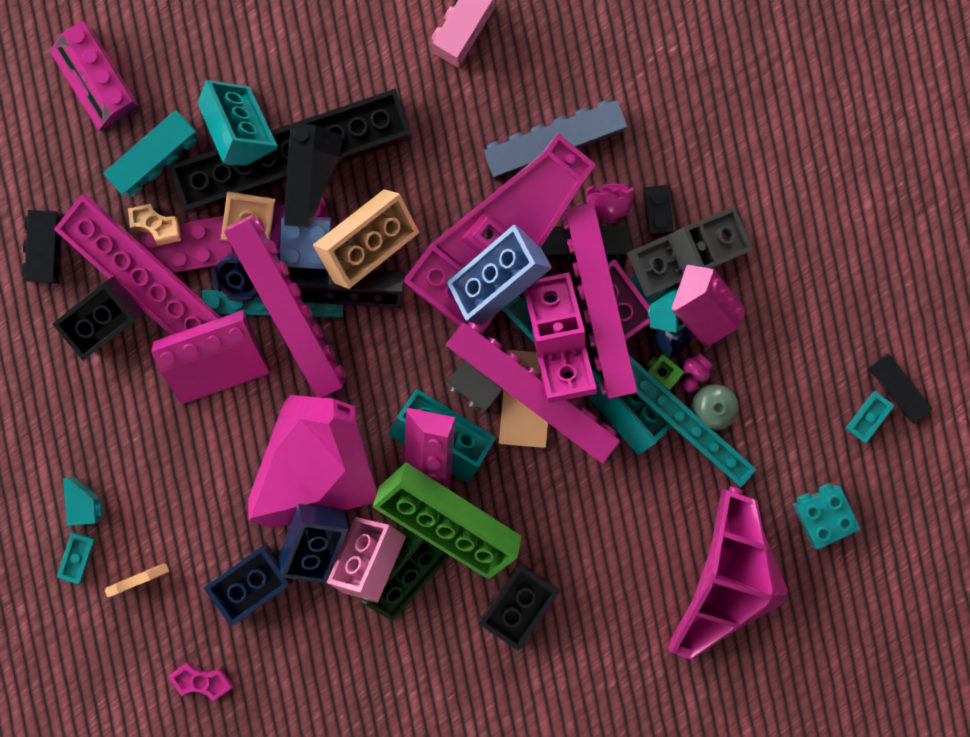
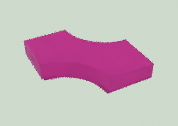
M187 662L168 676L181 696L189 692H200L207 695L212 701H215L234 687L221 667L213 671H202Z

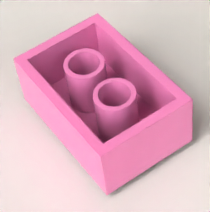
M458 0L454 7L450 6L444 16L446 21L442 28L438 26L432 35L434 54L459 68L494 11L495 0Z
M355 517L327 583L345 594L378 603L406 536L390 525Z

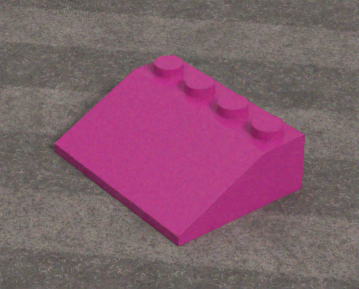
M244 310L156 340L151 351L161 374L181 405L270 374Z

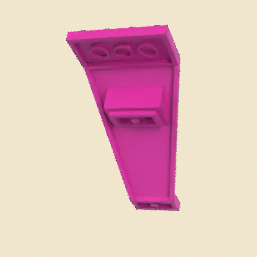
M559 133L556 134L540 156L433 241L403 279L402 283L458 327L462 322L468 325L469 322L465 320L447 282L514 224L518 225L541 248L596 164ZM485 231H489L491 233L490 239H487L485 237ZM495 314L485 324H474L478 326L480 329H482L484 332L497 314Z

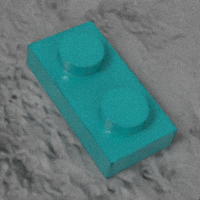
M873 391L845 429L863 443H867L895 405L876 391Z
M75 531L71 532L57 578L78 585L82 583L96 538Z

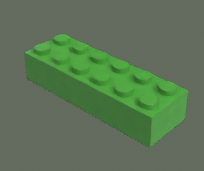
M407 462L378 487L373 508L488 580L518 558L521 535Z

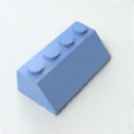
M514 224L453 276L447 284L467 322L485 324L552 267L543 250L518 225Z

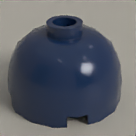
M236 253L228 254L218 262L213 271V282L219 292L222 291L228 295L226 298L234 301H245L257 292Z
M686 326L677 333L656 329L654 332V343L662 354L672 360V356L674 358L678 357L690 343L691 339L689 336L691 331Z

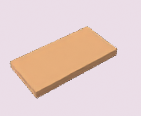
M507 350L522 360L520 363L522 367L525 368L528 365L541 374L536 352ZM503 389L499 444L546 448L548 422Z

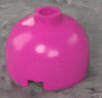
M603 184V188L596 190V185L586 189L587 204L594 202L597 218L603 219L604 223H616L618 218H622L629 213L633 205L634 188L631 187L628 190V185Z

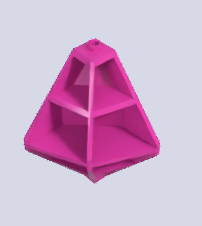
M290 395L282 406L248 498V521L271 528H278L291 524L298 504L338 510H348L371 504L376 498L377 488L356 423L355 406L330 398Z
M730 486L729 490L724 488L721 490L711 549L694 598L668 645L670 653L693 660L724 637L784 604L788 589L763 531L758 501L742 495L743 490Z

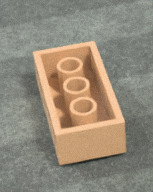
M384 189L314 243L313 247L333 282L350 289L415 237L419 230L401 195Z

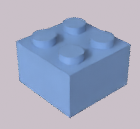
M284 215L281 218L280 262L283 261L287 267L326 269L313 244L332 230V218L313 217L309 227L285 226Z

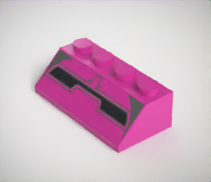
M82 20L60 35L50 49V52L99 131L139 107L89 25Z

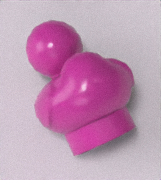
M700 353L696 357L686 359L683 365V371L692 375L682 381V388L689 393L699 390L698 382H706L710 377L709 370L713 367Z

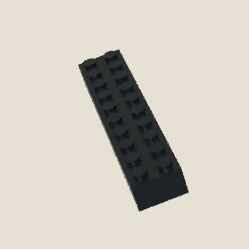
M396 88L295 122V124L317 125L342 135L339 163L412 139ZM291 124L271 131L277 144L276 150L246 166L223 163L217 149L169 165L184 211L192 214L226 202L228 191L248 195L286 182Z

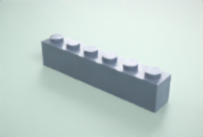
M610 99L604 100L597 104V108L592 110L586 107L576 111V116L568 119L566 116H562L553 120L554 124L547 127L541 124L531 128V133L522 135L520 132L510 136L507 142L500 144V141L488 144L486 146L487 149L483 150L493 180L524 169L543 153L558 133L578 149L625 131L627 124L618 100L613 102Z

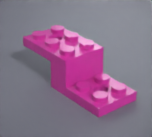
M570 273L539 278L524 291L532 324L534 345L548 403L596 394L597 389L586 350L585 330ZM554 296L557 300L549 303L545 301V298ZM569 371L574 375L570 379H564L561 377V374Z

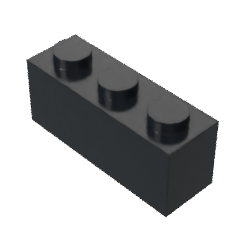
M28 210V216L24 220V227L27 230V237L23 242V252L26 253L25 263L22 264L21 269L24 281L60 284L62 236L54 229L62 220L64 214L57 211Z

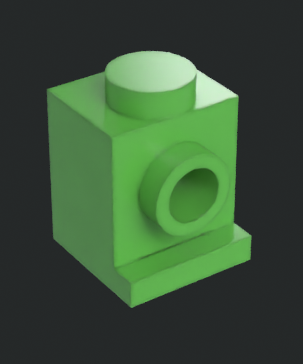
M664 354L659 358L654 356L645 366L649 369L647 372L667 390H670L684 374V371ZM659 369H663L666 374L664 377L658 375Z

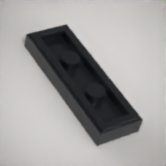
M885 354L868 368L912 424H915L933 409L889 354Z

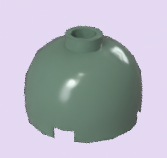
M711 384L697 390L692 399L690 409L713 431H719L732 425L737 418L739 406L736 396L730 389L723 385Z

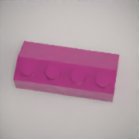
M692 265L686 266L671 310L704 346H710L737 330L739 323L745 315L744 306L714 269Z
M407 408L405 463L407 462L450 490L455 417Z

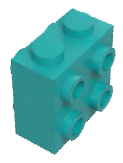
M825 484L819 487V492L810 495V493L803 494L796 498L798 502L792 504L811 546L816 550L861 530L841 487L835 484Z

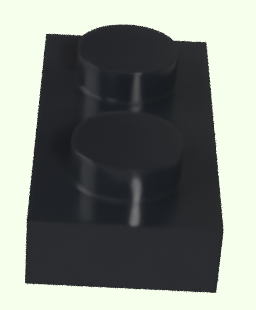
M669 186L645 187L644 194L649 235L674 232Z

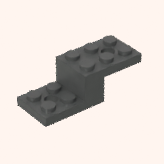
M732 207L627 252V255L647 297L681 282L687 265L711 269L754 249L735 207ZM722 232L727 235V242L722 238ZM654 261L659 264V272L653 266Z

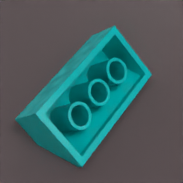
M210 80L205 81L197 104L223 163L246 166L276 150V141L249 86Z
M175 110L103 174L121 195L127 198L129 196L134 197L141 192L144 183L148 180L153 181L160 175V169L166 164L168 166L173 164L179 158L178 154L183 149L188 150L197 142L196 138L200 135L190 122Z
M596 366L592 369L597 393L587 396L637 455L654 445L670 429L671 425L635 393L608 399L607 394L602 395L599 382L604 380L602 371H597Z
M415 389L395 419L388 435L405 445L407 408L455 417L452 474L469 484L496 437L420 390Z

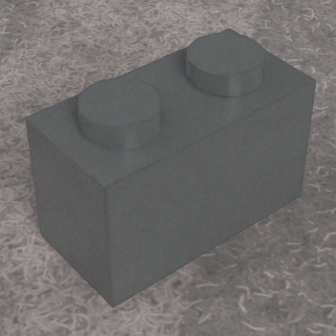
M464 360L447 382L451 385L449 390L458 397H461L462 394L470 400L467 404L477 412L481 409L486 411L502 390L500 386L466 360Z

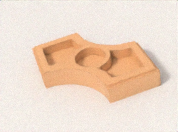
M151 204L128 209L132 232H146L152 235L158 246L181 241L177 217L161 216L154 211Z
M167 564L158 565L105 589L107 597L121 593L169 572Z

